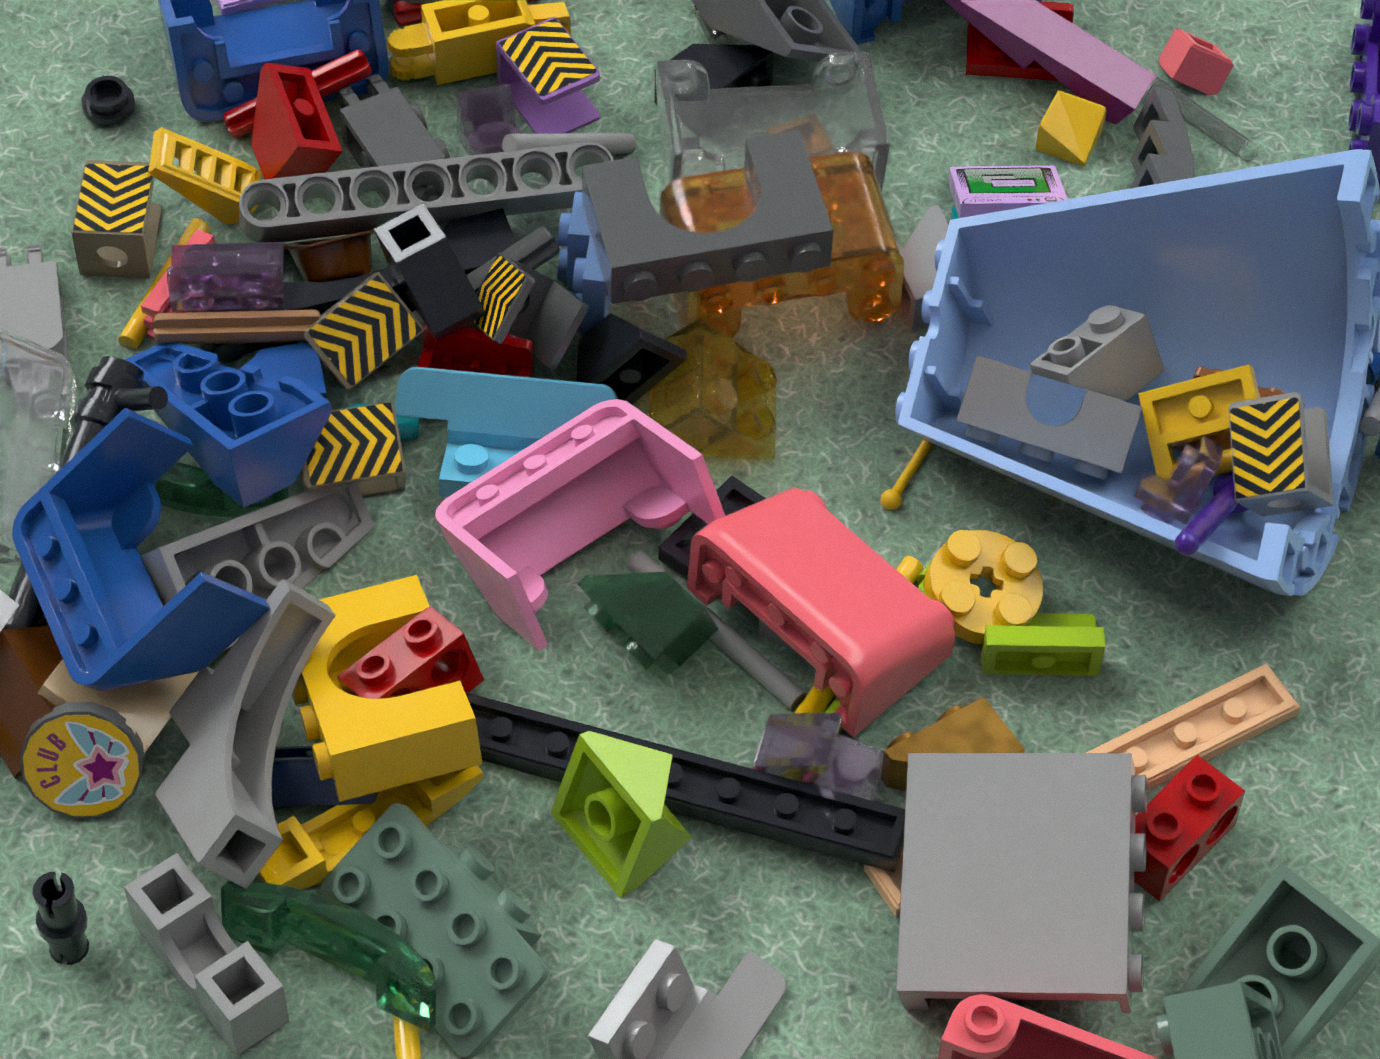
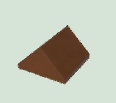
M49 626L4 629L0 632V756L14 779L22 776L20 754L30 726L39 717L41 719L44 715L51 713L53 708L56 707L45 697L38 694L42 685L63 659Z

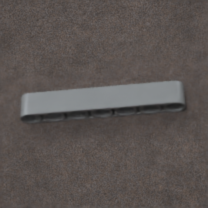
M585 142L259 180L248 185L240 196L239 224L242 232L249 240L259 244H272L374 230L422 203L437 224L448 223L450 220L501 208L504 209L506 216L567 209L573 206L575 191L582 192V180L576 175L575 170L584 165L614 161V159L604 146ZM530 172L539 173L546 178L548 185L540 189H533L528 187L521 177ZM477 178L485 179L494 186L495 190L491 194L478 195L472 192L467 184ZM421 185H431L437 188L441 193V197L431 202L418 199L413 190ZM377 191L383 194L387 199V203L378 208H369L363 205L359 197L365 192ZM320 197L328 200L333 205V208L325 214H314L309 212L304 205L308 200ZM269 204L275 207L279 213L271 220L260 221L255 219L249 212L256 205Z

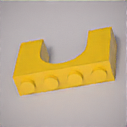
M414 575L319 599L327 604L336 616L311 653L291 696L295 706L306 704V706L299 707L306 740L308 743L319 741V743L312 745L316 768L321 781L332 779L339 801L483 764L476 718L461 681L393 698L369 699L344 692L337 678L344 670L429 607L418 576Z

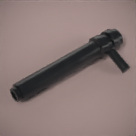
M111 356L102 357L99 365L92 367L85 382V387L88 390L87 396L78 400L71 419L75 426L57 472L124 408L133 412L164 408L168 402L166 390L160 386L144 387L142 380L145 374L133 363ZM21 562L8 595L19 606L2 630L48 626L43 610Z

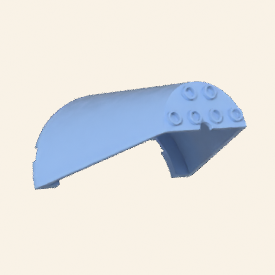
M1354 149L950 220L945 240H940L936 248L935 268L937 273L933 288L925 293L922 302V318L924 323L929 324V329L926 336H920L919 341H914L910 348L909 370L911 373L906 392H901L896 402L895 417L897 424L909 434L1176 550V537L1214 497L1213 484L1218 475L1183 483L1182 490L1164 494L1158 483L1142 411L1122 473L1109 469L1106 480L1073 470L1076 459L1054 452L1051 463L1019 453L1022 441L1003 435L999 436L997 445L965 436L967 424L956 421L977 355L1032 372L1029 364L1045 353L1052 342L1067 336L1086 322L1088 316L1093 311L1107 305H1112L1146 314L1165 371L1125 402L1141 406L1138 393L1191 380L1198 366L1210 370H1229L1249 364L1254 368L1259 387L1276 388L1286 393L1297 392L1303 396L1304 409L1321 407L1326 410L1334 505L1264 517L1251 510L1242 513H1231L1194 554L1189 555L1272 593L1287 596L1305 595L1317 584L1324 574L1339 543L1340 538L1338 534H1333L1335 519H1339L1341 511L1349 512L1368 436L1361 431L1360 421L1375 394L1374 385L1366 384L1368 364L1373 362V353H1380V220L1371 219L1374 203H1378L1380 189L1371 150ZM1032 374L1026 391L1027 408L1031 415L1042 424L1048 426L1063 425L1073 419L1078 413L1087 389ZM1173 449L1176 462L1194 458V456Z

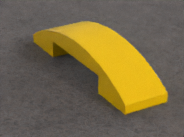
M477 765L378 792L374 803L336 805L302 825L295 816H292L277 824L283 841L262 867L258 876L272 896L287 894L320 884L392 804L399 803L408 806L423 824L428 826L467 795L483 779V771Z

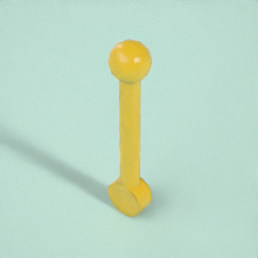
M923 440L893 488L882 493L880 502L883 508L892 511L901 506V494L933 446L932 443Z

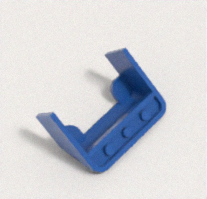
M124 408L20 508L12 529L15 547L71 678L76 683L96 691H108L198 672L207 667L270 609L266 599L203 572H200L163 606L137 546L153 532L160 520L161 501L154 483L186 454L193 445L190 438L127 408Z

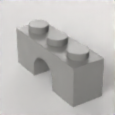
M977 355L956 420L967 424L965 436L993 445H997L1000 435L1022 441L1019 453L1050 463L1054 452L1076 459L1073 470L1104 480L1107 478L1109 469L1122 473L1143 407L1086 390L1080 409L1073 419L1063 425L1048 426L1037 421L1027 408L1026 391L1032 372Z
M178 853L124 886L132 923L236 1056L289 1022L283 985L248 941L239 947L232 941L215 912L212 896Z

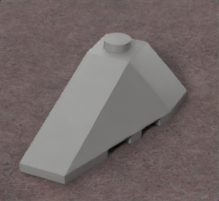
M356 482L305 491L141 555V558L163 606L200 572L267 600L282 578L303 590L324 569L330 568L374 527V524ZM238 638L229 647H232Z

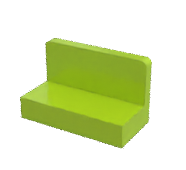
M1036 613L1028 626L986 625L983 645L980 644L982 674L1099 676L1105 651L1104 627H1096V617L1093 614Z

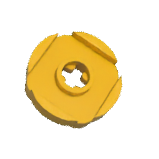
M988 530L956 531L936 552L927 568L924 580L925 595L930 600L940 601L951 612L955 621L953 627L955 636L971 643L983 645L986 625L1028 626L1036 615L1043 596L1042 577L1036 566L1037 555L1028 544L1015 542L1013 539L997 532ZM979 576L987 578L995 585L997 590H993L989 597L980 596L979 587L970 584V579H978Z

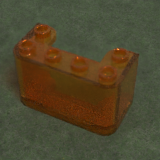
M843 152L809 158L833 227L831 265L805 273L794 272L765 277L753 282L742 281L707 287L695 292L673 293L672 297L686 348L702 345L705 348L715 349L729 343L739 332L741 308L757 305H774L782 301L813 296L826 297L838 292L846 291L845 302L849 315L856 320L863 319L865 322L876 323L885 320L890 315L899 314L905 266L904 259L872 161L866 154ZM744 168L687 176L673 181L661 193L659 215L668 223L678 228L699 233L719 232L740 224L755 210L744 178Z

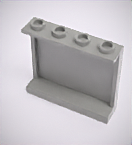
M908 753L896 991L904 1009L930 1010V998L966 999L969 996L984 994L1005 1000L1119 1001L1121 1012L1131 1013L1132 992H1143L1144 986L1143 954H1133V931H1144L1145 928L1144 893H1134V871L1146 870L1145 834H1135L1136 812H1147L1146 775H1136L1132 753Z

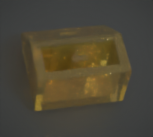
M701 318L666 337V340L687 351V360L650 390L649 417L700 452L704 458L775 459L776 369Z

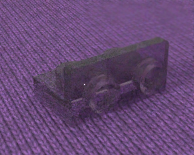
M283 242L172 245L171 267L167 269V285L172 311L203 312L206 310L223 309L260 310L263 308H284L285 253Z
M1205 436L1201 438L1196 449L1186 444L1170 472L1171 476L1168 481L1144 470L1134 494L1136 498L1143 501L1140 509L1150 517L1171 525L1173 520L1176 519L1186 525L1221 464L1223 446Z

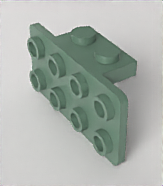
M395 803L380 816L323 879L321 893L405 994L417 1001V1008L453 1051L460 1057H474L546 981L549 973L548 967L532 949V946L539 940L542 934L528 920V917L532 914L529 906L513 891L507 888L502 890L490 876L494 872V867L484 855L471 846L461 849L439 842L408 806Z

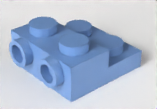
M575 191L572 212L561 213L558 246H567V248H561L557 279L558 281H567V289L589 306L580 324L582 338L608 315L610 298L583 207L582 192Z

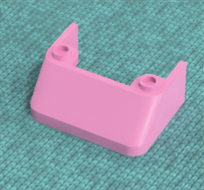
M619 399L607 400L587 409L441 502L435 513L444 538L494 613L538 651L548 645L535 615L548 597L547 586L540 575L629 518L643 527L666 529L675 525L682 516L690 511L707 524L726 515L703 455L629 402Z

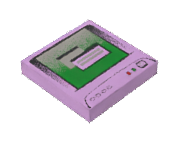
M1055 165L949 167V187L959 218L1068 199Z

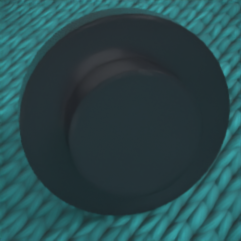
M101 76L95 78L87 85L81 104L84 115L90 121L100 125H113L126 120L133 113L135 99L132 90L123 80L115 76Z

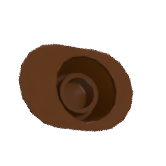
M369 230L342 237H322L259 244V248L288 249L304 282H330L355 278L371 272V235L375 234V231Z

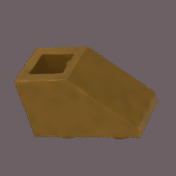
M983 696L965 707L963 705H955L941 714L935 723L917 733L908 731L896 737L884 750L881 780L887 788L906 791L908 753H1025V748Z

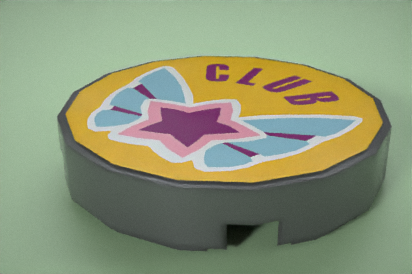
M94 702L64 703L54 707L51 713L44 715L41 719L39 717L30 726L20 754L22 778L32 796L49 810L71 818H99L119 810L135 795L145 766L143 743L138 733L134 734L133 730L125 724L126 719L114 709Z

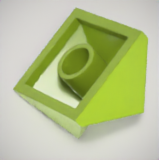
M587 731L578 737L550 813L621 899L639 888L682 848L692 836L664 804L672 754Z

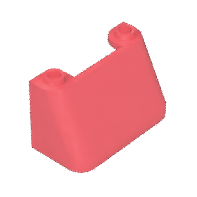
M796 487L785 490L710 522L696 533L691 540L687 589L706 606L721 595V602L728 609H731L740 601L816 669L813 685L821 692L830 686L839 701L840 707L833 712L832 719L853 738L952 655L955 642V631L953 629L955 621L948 608L938 600H930L831 514L822 499L812 491H804Z
M984 994L969 996L959 1002L952 1012L942 1036L938 1059H1159L1000 998Z

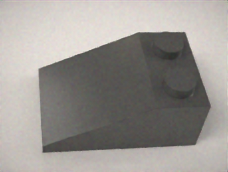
M692 0L700 12L701 20L708 27L782 56L855 67H863L868 60L825 0Z

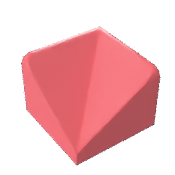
M1175 29L1159 57V65L1173 80L1207 95L1219 93L1234 66L1232 60L1217 45L1182 29Z

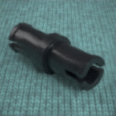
M48 872L40 876L33 885L32 894L38 905L36 913L37 929L40 936L49 944L51 958L61 964L63 960L62 954H64L67 965H73L84 959L89 951V941L85 935L88 917L83 904L75 897V887L72 879L67 874L61 873V886H59L56 872Z

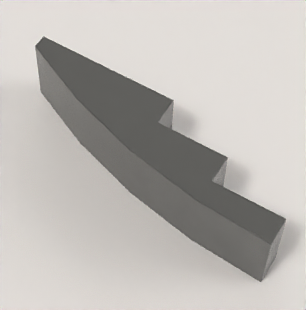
M1153 87L1133 126L1139 143L1130 159L1137 174L1130 188L1195 177L1194 158L1186 124L1172 89Z

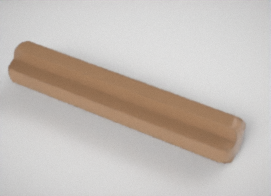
M317 310L158 313L154 318V338L157 344L181 343L184 345L307 342L304 338V332L321 319V315Z

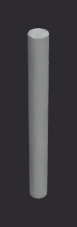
M639 551L632 556L627 565V568L790 711L803 701L807 695L805 691L645 552Z

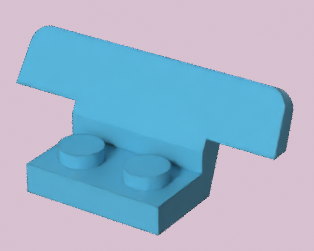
M411 367L399 377L394 407L397 416L448 420L447 447L439 476V497H449L598 403L617 399V396L612 388L603 384Z

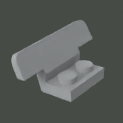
M655 939L590 1031L588 1038L599 1059H741L783 997L786 990V982L779 971L748 950L724 987L716 995L708 989L693 985L676 946Z

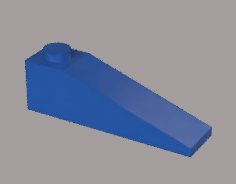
M160 343L125 359L138 366L145 375L142 380L144 387L160 386L166 390L168 402L164 408L154 410L155 413L169 429L190 438L193 447L188 451L213 483L243 508L251 504L264 502L274 493L294 484L332 413L330 401L302 380L289 376L283 377L278 382L263 378L260 367L246 363L237 370L221 365L217 354L181 343Z

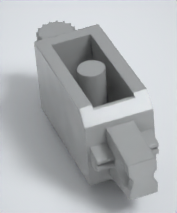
M41 243L28 244V251L26 252L27 264L12 266L11 257L7 253L6 247L0 248V373L3 386L9 385L16 410L50 406L52 380L60 379L70 369L63 292L56 260L44 262Z

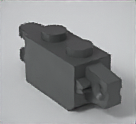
M376 74L366 79L367 92L370 98L360 101L349 86L336 91L337 100L341 107L343 142L360 168L450 158L443 141L440 138L433 139L427 131L426 121L419 106L416 103L410 105L399 88L390 89L380 75ZM421 185L413 190L418 199L431 202L441 197V193L437 188L431 185ZM377 192L384 204L387 203V199L383 194Z

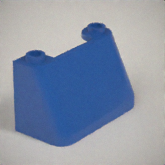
M158 0L160 16L182 104L185 111L192 118L202 122L223 120L225 112L256 98L260 70L265 63L310 68L313 71L352 51L361 50L371 66L372 73L368 77L378 74L385 82L388 76L389 62L379 0H306L215 17L213 16L210 0ZM368 77L349 85L356 95L368 93L366 85ZM334 92L322 98V100L329 101L337 99V92Z

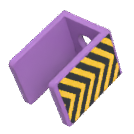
M552 17L496 42L498 87L535 134L571 133L600 119L599 111L581 90L599 82L600 72L556 17Z

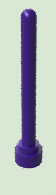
M1233 471L1217 476L1213 484L1214 497L1176 537L1175 548L1180 554L1185 556L1194 554L1231 513H1242L1249 510L1235 502Z

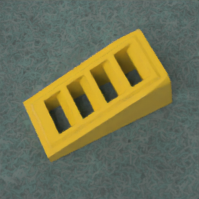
M160 127L154 131L148 173L224 224H235L238 222L240 196L248 185L261 180V171L242 160ZM174 157L179 160L178 167L173 165ZM257 205L250 210V214L255 211Z

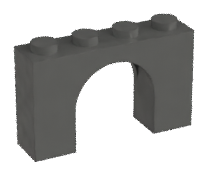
M800 130L745 139L744 178L755 210L740 224L719 232L699 233L687 231L664 220L655 211L650 202L637 157L582 166V203L611 304L626 301H643L655 296L684 291L695 292L707 287L742 281L753 282L765 277L794 272L805 273L817 268L830 266L833 227Z

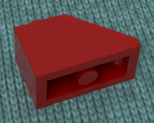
M265 63L260 70L251 146L264 180L326 173L343 152L310 68Z

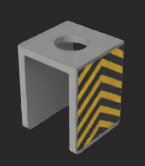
M1297 392L1234 402L1229 405L1236 503L1263 517L1334 505L1326 410L1321 407L1304 409L1303 396Z

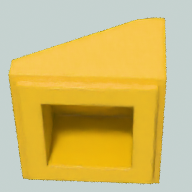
M1058 90L1039 125L1035 150L1085 167L1103 132L1106 108L1100 104Z

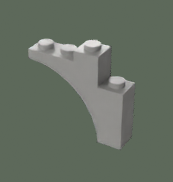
M283 578L266 600L270 609L238 638L215 670L207 666L198 672L170 710V715L190 746L155 792V795L197 863L246 889L283 841L277 828L272 804V771L277 739L283 717L299 676L321 636L336 616L327 604Z

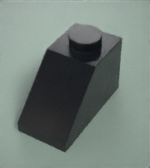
M609 313L578 341L576 382L607 385L613 389L617 399L627 401L633 405L686 361L687 351L642 327Z

